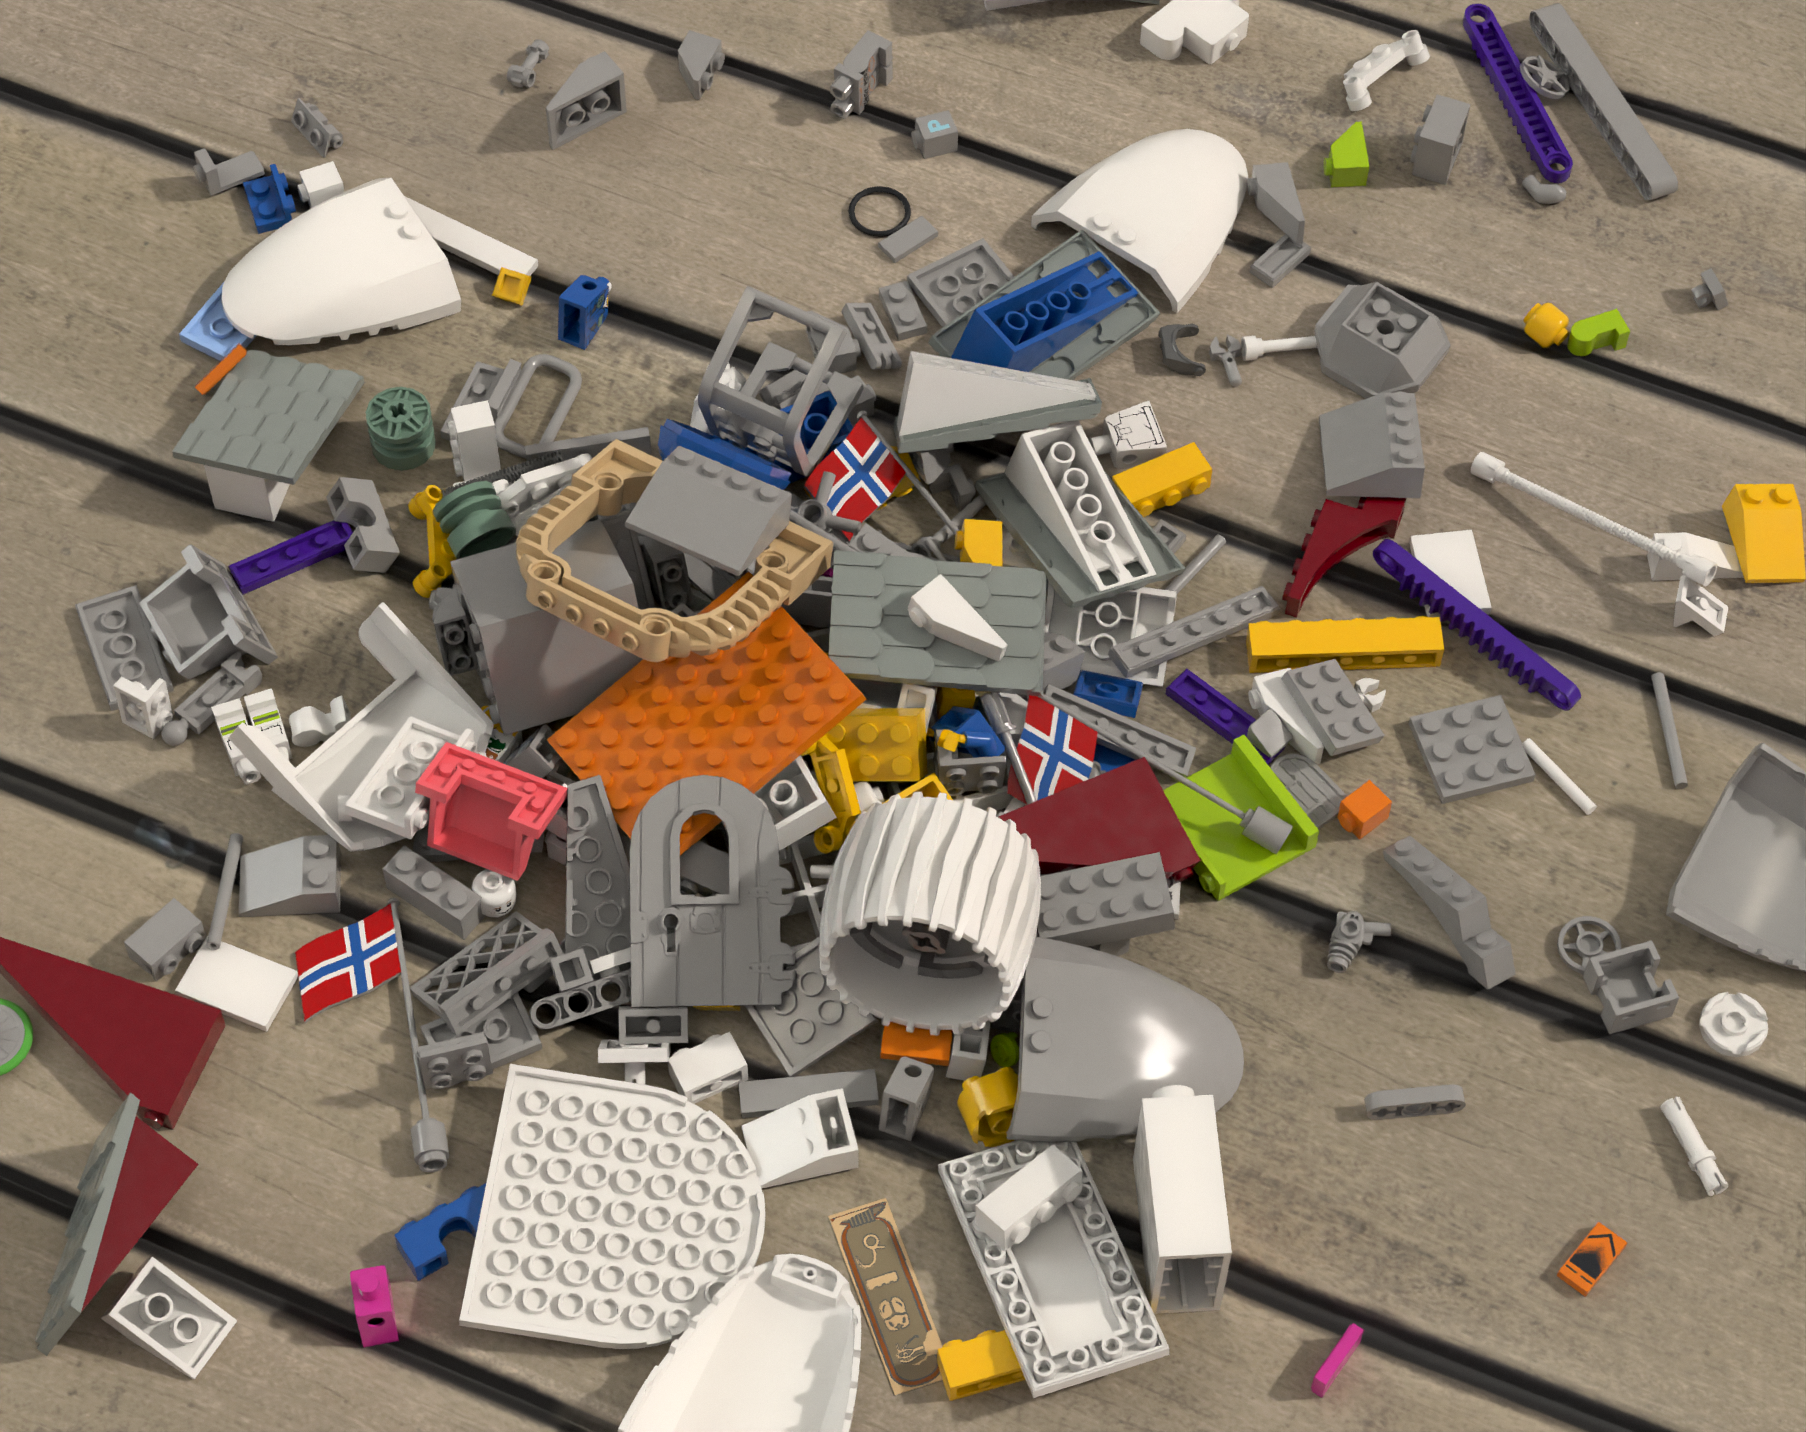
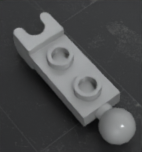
M241 652L233 653L221 664L222 668L174 710L175 716L179 721H169L163 726L161 733L163 740L171 746L180 745L186 740L189 728L199 735L215 721L211 707L239 699L244 694L248 695L261 684L262 673L257 665H252L245 670L241 659Z

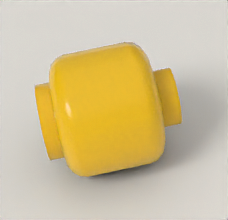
M1550 302L1542 305L1537 303L1523 320L1526 324L1525 333L1543 348L1550 347L1554 343L1559 346L1570 333L1566 329L1569 324L1568 316Z

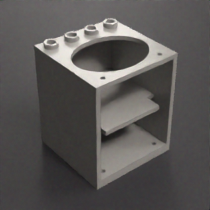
M601 519L585 523L553 551L552 554L559 556L569 564L571 576L638 608L634 584ZM516 543L450 561L458 597L467 617L478 664L476 671L491 704L488 706L493 724L499 723L504 735L578 714L643 660L531 604L526 598L527 583L521 575L520 566L516 559Z

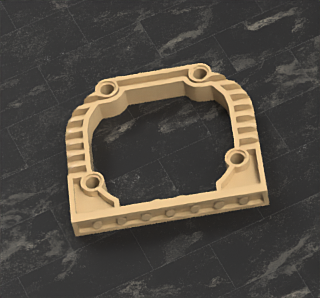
M615 439L572 475L571 486H567L561 491L560 495L553 497L549 504L541 507L538 513L533 514L526 524L521 527L516 541V559L520 566L521 575L527 583L526 598L531 604L644 660L660 662L669 656L686 658L690 655V651L704 656L716 653L717 649L728 650L734 647L736 642L745 640L750 632L755 631L761 622L767 620L771 613L778 610L782 604L789 606L830 568L833 541L789 521V525L756 558L754 576L724 604L708 613L681 617L662 608L640 610L571 576L569 564L559 556L552 554L553 551L597 514L602 516L616 515L621 511L622 505L637 503L662 463V460Z

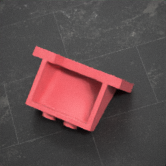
M448 742L443 745L416 782L415 793L430 798L427 846L517 881L526 870L534 839L538 840L566 800L568 788Z

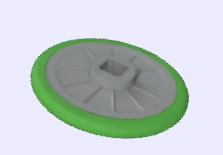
M0 998L1 1076L16 1068L27 1056L33 1041V1027L29 1016L20 1006Z

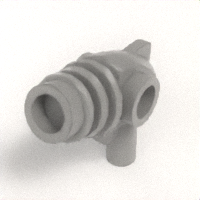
M1358 911L1338 912L1336 926L1329 944L1328 968L1337 973L1346 972L1362 944L1370 945L1372 943L1373 935L1391 936V923L1364 922L1362 915Z

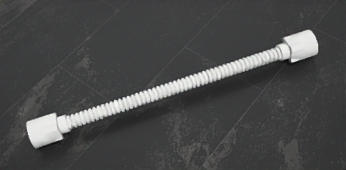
M1480 452L1472 463L1471 474L1492 484L1494 481L1509 484L1541 501L1547 502L1552 506L1554 505V507L1572 516L1578 517L1583 521L1585 520V522L1593 526L1595 525L1614 536L1620 537L1624 541L1641 547V549L1651 552L1660 558L1662 557V559L1676 564L1679 569L1683 570L1682 575L1703 586H1708L1716 574L1717 563L1695 553L1692 556L1677 553V551L1652 541V539L1644 535L1642 536L1633 530L1631 531V529L1612 520L1610 521V519L1596 514V512L1589 511V509L1575 504V502L1565 499L1560 495L1558 496L1554 492L1548 491L1533 482L1527 481V479L1511 473L1509 469L1504 467L1505 462L1485 452Z

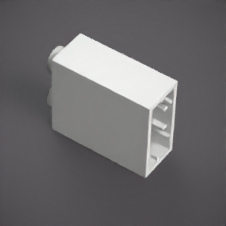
M1183 1085L1162 1087L1152 1094V1098H1142L1133 1156L1148 1302L1154 1314L1220 1310L1232 1250L1213 1095L1194 1096L1193 1089Z

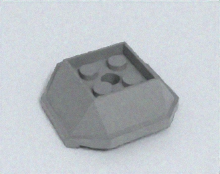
M1378 282L1365 285H1347L1316 323L1314 330L1322 373L1365 399L1383 392H1417L1448 354L1451 346L1439 317Z

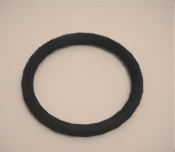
M876 186L857 193L849 204L848 213L852 224L859 231L870 236L884 237L890 236L907 225L911 216V208L907 198L902 193L889 187ZM871 193H889L902 202L905 215L903 220L892 229L884 231L871 230L861 225L856 219L854 211L857 202L862 197Z

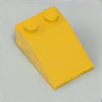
M1735 484L1724 501L1722 509L1745 583L1804 582L1806 572L1802 512L1794 485Z

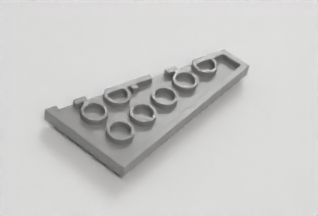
M600 775L567 785L565 954L583 948L587 962L631 947L630 866ZM631 962L619 965L620 971L631 969ZM600 973L592 975L594 981L601 979ZM608 982V983H605L603 986H606V985H609V984H612V983H611V982Z

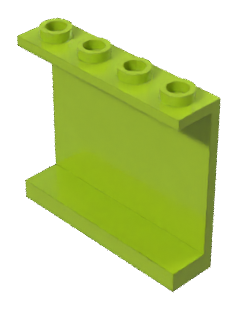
M1245 735L1233 740L1231 754L1190 775L1187 779L1244 813L1249 808L1255 811L1260 806L1292 825L1293 827L1277 854L1272 853L1242 835L1244 828L1239 825L1242 820L1241 818L1184 784L1178 782L1163 790L1201 860L1193 869L1198 874L1203 889L1208 893L1211 892L1217 901L1316 847L1319 835L1318 828Z

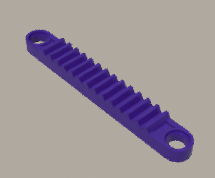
M1478 3L1468 6L1464 13L1463 27L1472 42L1473 51L1476 50L1477 59H1481V66L1485 67L1486 76L1489 75L1490 83H1494V91L1499 93V100H1503V108L1508 110V117H1512V125L1517 127V134H1521V142L1526 144V151H1530L1531 160L1536 162L1546 180L1553 183L1567 181L1573 165L1572 158L1536 91L1522 77L1520 72L1521 64L1494 13L1484 4ZM1481 16L1485 21L1478 23L1473 21L1471 17ZM1553 163L1561 164L1565 169L1562 171H1555L1551 169L1549 165Z
M1384 539L1373 550L1374 560L1382 569L1401 583L1399 588L1401 591L1409 589V597L1411 599L1419 597L1420 606L1428 604L1430 606V614L1438 612L1440 614V622L1448 620L1450 622L1448 628L1450 630L1458 628V636L1460 638L1468 636V644L1470 646L1478 644V652L1480 654L1488 652L1489 661L1497 659L1499 661V669L1506 667L1509 669V677L1519 676L1518 684H1529V693L1539 692L1564 711H1569L1581 699L1580 690L1571 680L1396 542Z

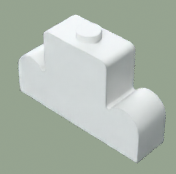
M1172 0L1142 24L1140 44L1164 60H1173L1179 57L1182 47H1185L1206 63L1212 64L1229 50H1234L1239 42L1247 36L1249 14L1239 7L1240 0Z

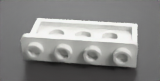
M410 716L345 804V814L412 839L417 830L424 828L430 810V798L415 793L416 782L446 742L476 753L477 743L474 742V730L466 728L460 736Z

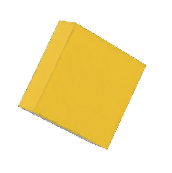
M501 267L492 296L522 306L532 277Z

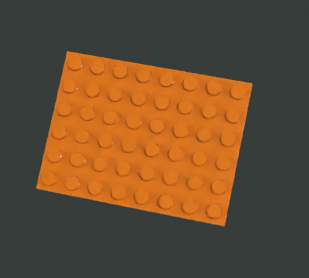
M748 571L697 615L708 613L724 604L753 575ZM781 606L778 610L772 612L767 620L761 622L755 631L750 632L745 640L736 642V645L728 650L717 649L716 653L704 656L690 651V655L686 658L669 656L660 662H650L643 659L550 736L547 741L580 780L597 775L601 776L615 822L631 839L632 830L640 811L649 799L666 785L685 777L709 775L724 777L739 783L755 794L867 699ZM707 813L692 815L682 825L680 856L722 820L716 815Z

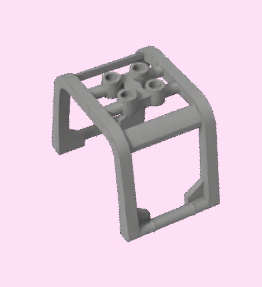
M747 286L699 388L698 406L710 433L724 440L728 438L729 442L739 449L751 448L757 451V455L760 458L771 463L777 460L792 467L796 473L809 477L816 466L821 463L864 389L861 382L836 371L834 373L828 371L847 334L846 329ZM776 312L812 328L810 337L819 350L813 364L798 358L796 353L769 342L740 392L719 383L748 322L771 319L773 313ZM794 369L807 375L789 414L755 399L771 372ZM823 382L827 384L837 405L810 451L806 454L800 438L801 426Z

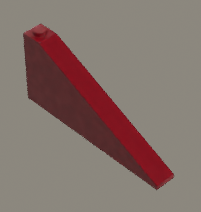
M1145 757L998 816L1003 821L1011 819L1016 823V831L1020 835L1027 834L1031 839V849H1036L1039 856L1040 874L1048 875L1160 852L1166 881L1174 879L1175 883H1178L1193 875L1191 869L1201 861Z
M0 937V974L123 1101L129 1093H132L140 1100L136 1114L144 1123L156 1129L165 1127L173 1130L226 1026L221 1010Z

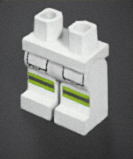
M272 688L245 696L244 701L252 726L259 728L290 762L292 754ZM240 698L211 707L217 729L233 766L235 776L240 775L245 784L257 782L261 778L260 772L229 739L230 735L242 722L246 726L248 725Z

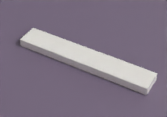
M405 197L439 247L499 275L500 269L503 267L531 276L538 267V259Z

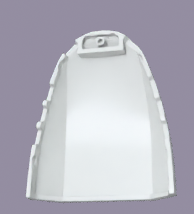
M1181 129L1151 135L1109 156L1070 181L1032 215L1031 227L1037 229L1043 222L1062 221L1078 232L1083 230L1095 242L1151 274L1170 300L1172 311L1178 313L1208 275L1213 261L1217 255H1220L1224 242L1233 229L1247 190L1248 172L1241 154L1232 144L1212 133L1201 130Z
M378 178L364 183L300 214L249 251L228 273L222 286L223 311L231 324L239 332L253 339L254 335L272 339L275 345L319 343L323 337L340 336L341 340H347L350 334L368 331L371 336L378 334L381 328L397 325L399 330L461 311V298L447 257L392 178Z
M781 1254L775 1255L772 1261L752 1267L750 1264L726 1283L714 1295L712 1302L700 1315L696 1314L692 1318L690 1326L682 1336L672 1342L667 1355L659 1366L655 1365L637 1393L618 1428V1432H849L858 1387L861 1352L860 1306L857 1305L853 1297L849 1282L829 1264L805 1255Z

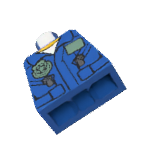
M580 275L559 296L558 340L583 350L587 348L608 315L609 291L612 288L609 280L604 277L594 279L586 275Z

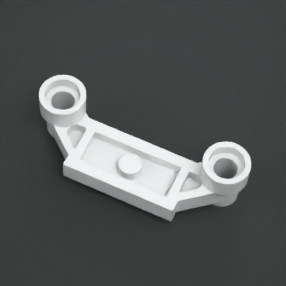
M1417 30L1404 33L1402 40L1376 46L1370 55L1354 63L1353 68L1344 74L1345 80L1343 84L1347 92L1346 101L1351 111H1359L1368 107L1372 100L1366 88L1405 57L1408 65L1411 66L1422 64L1430 58L1427 46L1422 43Z
M584 453L575 458L521 474L520 479L512 485L505 479L493 482L496 495L499 496L502 504L499 509L507 511L509 517L515 515L519 510L518 505L531 499H541L571 482L572 475L589 462L592 456L589 453Z

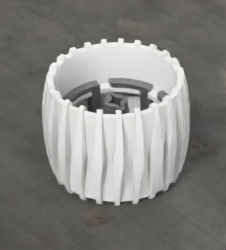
M920 791L914 792L910 798L902 799L899 794L892 795L886 803L882 804L880 801L873 803L868 812L863 811L852 826L838 853L825 891L820 919L819 958L821 974L827 975V985L830 990L837 989L840 992V1000L844 1004L852 1002L859 1007V1014L866 1017L869 1013L882 1018L881 1024L887 1027L890 1021L907 1026L906 1032L913 1033L915 1028L930 1029V1035L938 1036L941 1030H952L955 1035L963 1034L965 1028L973 1027L974 1030H979L984 1027L988 1020L995 1022L999 1019L1002 1012L1007 1010L1024 976L1037 932L1041 901V877L1039 856L1036 849H1031V839L1025 833L1020 835L1016 831V823L1011 819L1003 821L996 817L995 809L988 807L984 811L972 806V799L965 798L963 803L948 800L947 793H939L938 798L923 797V793Z

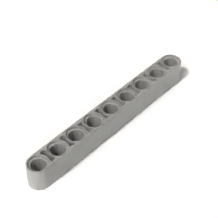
M1555 3L1531 11L1529 14L1531 29L1556 67L1561 72H1565L1564 76L1568 81L1569 87L1643 198L1650 201L1676 192L1678 190V181L1673 169L1560 3Z

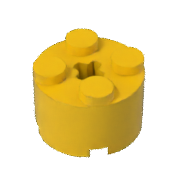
M1003 1067L997 1072L983 1077L973 1076L966 1079L962 1083L963 1091L958 1097L957 1106L973 1142L978 1144V1141H981L985 1147H997L1014 1141L1006 1139L1018 1091V1075L1014 1072L1013 1068Z

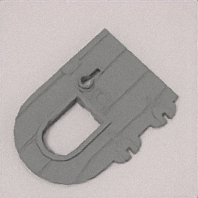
M699 775L685 777L666 785L653 795L637 817L630 843L631 1007L781 1005V993L788 991L792 987L793 981L796 980V971H783V964L791 966L796 964L795 955H793L792 948L788 944L780 942V917L786 916L791 911L792 905L795 904V895H782V889H794V879H792L791 873L786 868L779 867L777 831L769 811L755 794L739 783L718 776ZM702 813L716 815L726 824L729 835V894H716V896L705 898L694 895H680V833L683 823L692 815L695 816ZM671 915L678 919V925L675 927V952H667V928L664 926V920L667 916Z

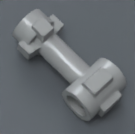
M539 39L534 40L532 45H528L526 48L528 56L521 66L511 65L507 72L508 82L518 87H532L536 79V73L533 68L537 62L541 63L543 59L546 60L549 55V46Z

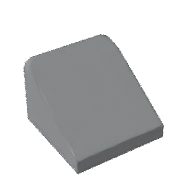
M1270 708L1249 726L1247 734L1248 740L1270 759L1293 739V736L1276 713Z

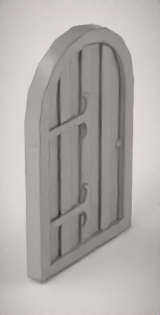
M1286 754L1277 758L1271 765L1272 771L1318 830L1338 816L1340 803L1347 795L1315 762L1303 755Z

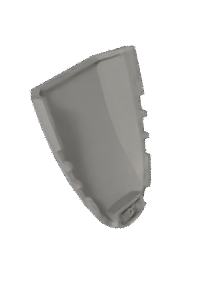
M1761 743L1755 746L1724 788L1670 890L1666 915L1725 946L1761 960L1806 972V772L1765 743Z
M1035 937L1030 958L1022 978L1018 1091L1006 1139L1077 1142L1084 1139L1104 1138L1106 1140L1117 1136L1137 1134L1142 1098H1152V1094L1156 1090L1171 1085L1190 1087L1194 1091V1096L1213 1095L1216 1113L1231 1100L1239 1087L1243 1075L1244 1057L1239 1035L1232 1021L1217 1005L1206 997L1162 974L1121 957L1092 948Z

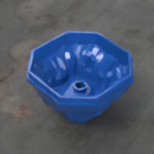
M670 419L666 420L664 426H660L658 447L663 461L678 446H681L782 490L790 483L788 481L791 474L789 471L746 450L739 449L720 438Z

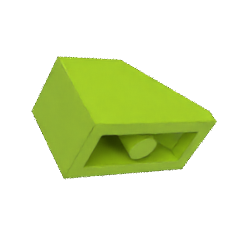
M1362 121L1355 122L1330 146L1329 158H1324V175L1329 176L1331 187L1366 186L1370 166Z

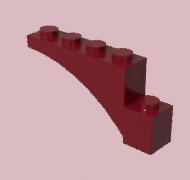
M1360 497L1357 508L1325 499L1322 510L1316 509L1310 526L1314 528L1313 533H1306L1301 548V551L1305 552L1302 559L1297 557L1292 570V576H1295L1294 582H1287L1282 596V600L1287 601L1285 614L1297 618L1304 601L1315 585L1344 558L1378 540L1387 537L1394 539L1404 513L1407 498Z

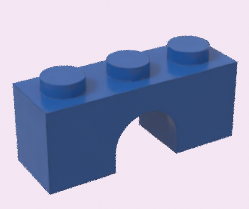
M486 1183L479 1187L473 1186L468 1188L461 1194L460 1198L449 1204L438 1205L428 1216L418 1222L411 1221L405 1224L394 1235L397 1249L417 1281L449 1264L446 1249L442 1244L448 1234L462 1230L476 1238Z

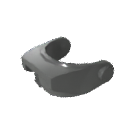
M1193 323L1167 325L1161 327L1158 332V336L1161 338L1160 349L1162 350L1163 363L1179 374L1201 376L1206 372L1204 364L1193 362L1186 358L1179 351L1175 342L1177 338L1197 335L1199 333L1197 325Z

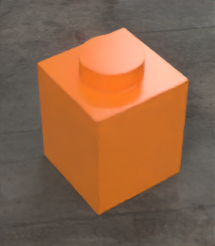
M1368 780L1341 801L1337 818L1347 832H1352L1360 840L1388 819L1392 801L1375 784Z

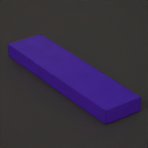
M333 520L228 566L229 572L240 592L244 595L345 551L344 545L353 531L348 523Z
M1187 668L1166 688L1165 694L1231 744H1233L1234 739L1242 735L1247 737L1249 726L1256 721L1255 718ZM1254 746L1268 765L1286 748V746H1284L1275 756H1273L1270 759L1256 746Z

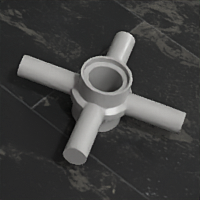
M824 471L815 499L804 501L799 508L793 506L790 508L809 521L815 514L821 513L820 518L813 524L827 533L833 528L858 534L862 527L860 521L832 515L830 508L827 506V501L836 475L831 472Z

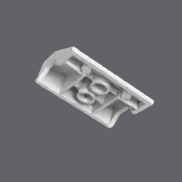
M1048 581L1045 632L1061 634L1086 651L1081 671L1085 670L1125 678L1108 656L1109 649L1174 621L1177 592L1142 587L1118 593L1110 598L1091 601L1084 606L1070 608V606L1063 602ZM1167 661L1125 679L1140 681L1145 685L1163 687Z

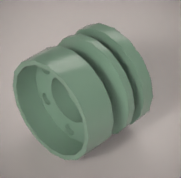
M395 387L378 393L369 402L365 413L372 453L377 461L389 469L400 471L414 469L426 463L433 455L436 441L430 403L425 396L411 388Z
M478 481L456 489L441 499L433 509L434 517L440 523L442 532L450 534L447 540L456 559L503 547L516 534V528L507 511L499 509L502 505L501 500L496 495L495 488L491 482Z

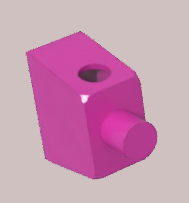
M380 1265L351 1271L350 1280L355 1314L363 1348L399 1341L390 1278L386 1266ZM379 1317L384 1319L380 1324H370L372 1318Z

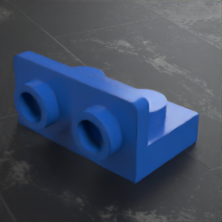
M276 164L270 165L271 176L243 182L244 191L258 234L279 229L292 220L291 213L296 212L292 195L286 196L285 191L289 190L286 176L284 173H278Z

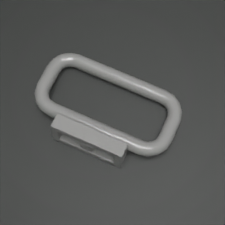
M539 354L529 358L522 370V363L510 359L488 401L495 424L497 446L506 452L525 459V446L506 438L504 429L536 368L546 366L562 372L570 378L569 385L538 444L554 441L582 384L581 373L574 365L547 354Z

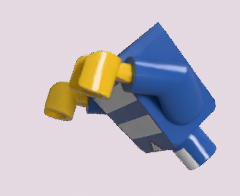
M953 706L931 728L928 727L926 737H931L933 742H935L936 730L944 729L940 734L937 746L953 752L958 748V759L1000 756L1005 751V746L979 710Z

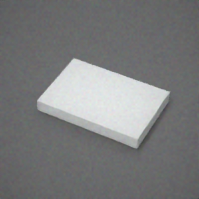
M1472 530L1410 536L1409 544L1412 556L1483 612L1490 614L1492 607ZM1428 604L1424 605L1427 617L1440 616L1438 612L1430 614V606Z
M207 936L175 989L176 995L220 1009L223 1015L267 1032L299 977L298 972L222 941L219 949H210L207 947Z

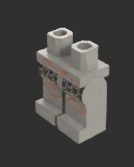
M867 30L845 57L843 65L838 63L834 68L835 81L830 86V93L835 97V101L831 104V112L843 119H846L852 111L860 115L864 110V105L869 101V95L877 85L881 83L887 86L893 79L891 41Z

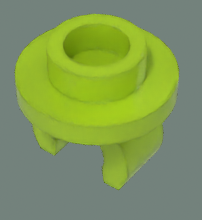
M1015 1032L998 1034L991 1041L992 1057L1002 1067H1011L1019 1061V1047L1015 1041L1018 1035Z

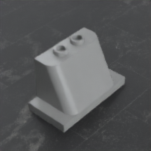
M191 544L181 551L187 564L139 602L152 625L150 627L152 635L165 648L163 651L164 657L170 664L175 666L180 675L188 679L221 666L224 661L237 651L241 652L242 656L248 653L268 665L278 658L226 565Z

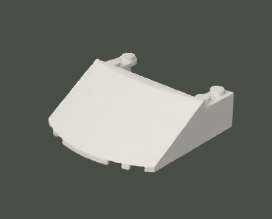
M384 602L379 604L361 624L359 638L363 646L371 652L396 681L295 768L267 736L255 726H246L242 722L229 737L232 743L273 786L271 791L350 852L374 849L406 838L358 818H353L352 821L339 822L338 795H353L410 716L460 736L466 728L474 730V742L477 743L476 753L482 756L486 755L485 752L494 727L492 720Z

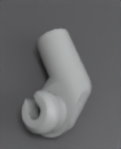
M1534 175L1527 176L1522 182V186L1540 204H1555L1562 202L1566 198L1567 193L1564 187L1557 184H1541Z

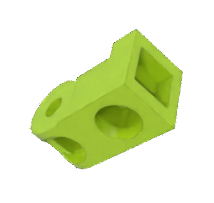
M1616 308L1575 322L1571 327L1567 347L1576 356H1587L1594 349L1612 345L1613 349L1617 351L1626 348L1630 329Z

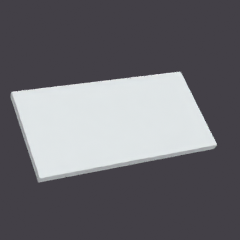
M1016 1140L938 1164V1172L1033 1398L1169 1355V1346L1077 1142ZM1053 1144L1082 1169V1190L1074 1201L1066 1202L1058 1208L1049 1221L1038 1224L1030 1231L1025 1240L1021 1243L1013 1244L1005 1251L976 1225L975 1205Z

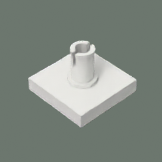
M619 1039L602 1040L598 1048V1063H624L625 1082L634 1083V1079H636V1083L645 1085V1062H668L671 1053V1043L619 1044Z

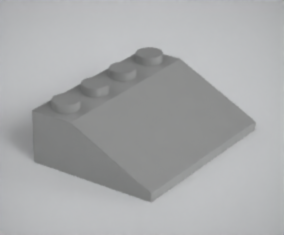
M1402 391L1395 393L1383 392L1319 415L1326 496L1421 498L1425 466L1415 393Z
M678 446L660 464L627 518L625 527L740 576L789 525L792 494L751 477L746 473L723 465L718 461L695 453L692 450Z

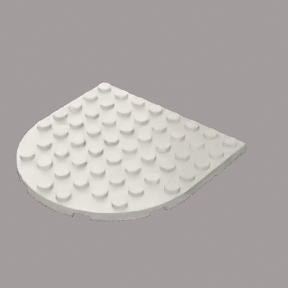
M510 1064L459 1326L613 1349H639L658 1346L679 1339L690 1326L692 1318L696 1314L700 1315L712 1302L714 1295L741 1270L750 1264L752 1267H755L758 1260L765 1228V1199L759 1184L756 1166L748 1150L724 1121L710 1110L707 1112L689 1102L688 1098L681 1094L644 1084Z

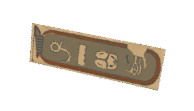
M880 1199L828 1216L894 1395L943 1380L937 1364V1349L942 1348V1344L887 1199Z

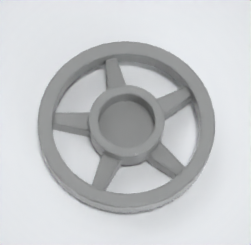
M1540 55L1537 57H1526L1521 63L1520 72L1522 77L1539 94L1551 99H1561L1569 91V84L1564 76L1565 72H1561L1555 65L1543 59ZM1553 87L1558 92H1553L1548 89Z
M1582 916L1572 919L1564 925L1558 937L1557 948L1562 961L1572 970L1584 975L1589 958L1607 953L1603 950V941L1609 935H1611L1615 943V950L1621 949V940L1617 931L1608 922L1597 917ZM1581 924L1597 925L1606 931L1599 935L1591 931L1585 932ZM1575 926L1578 933L1576 943L1563 944L1565 934ZM1566 952H1577L1582 957V966L1572 961Z

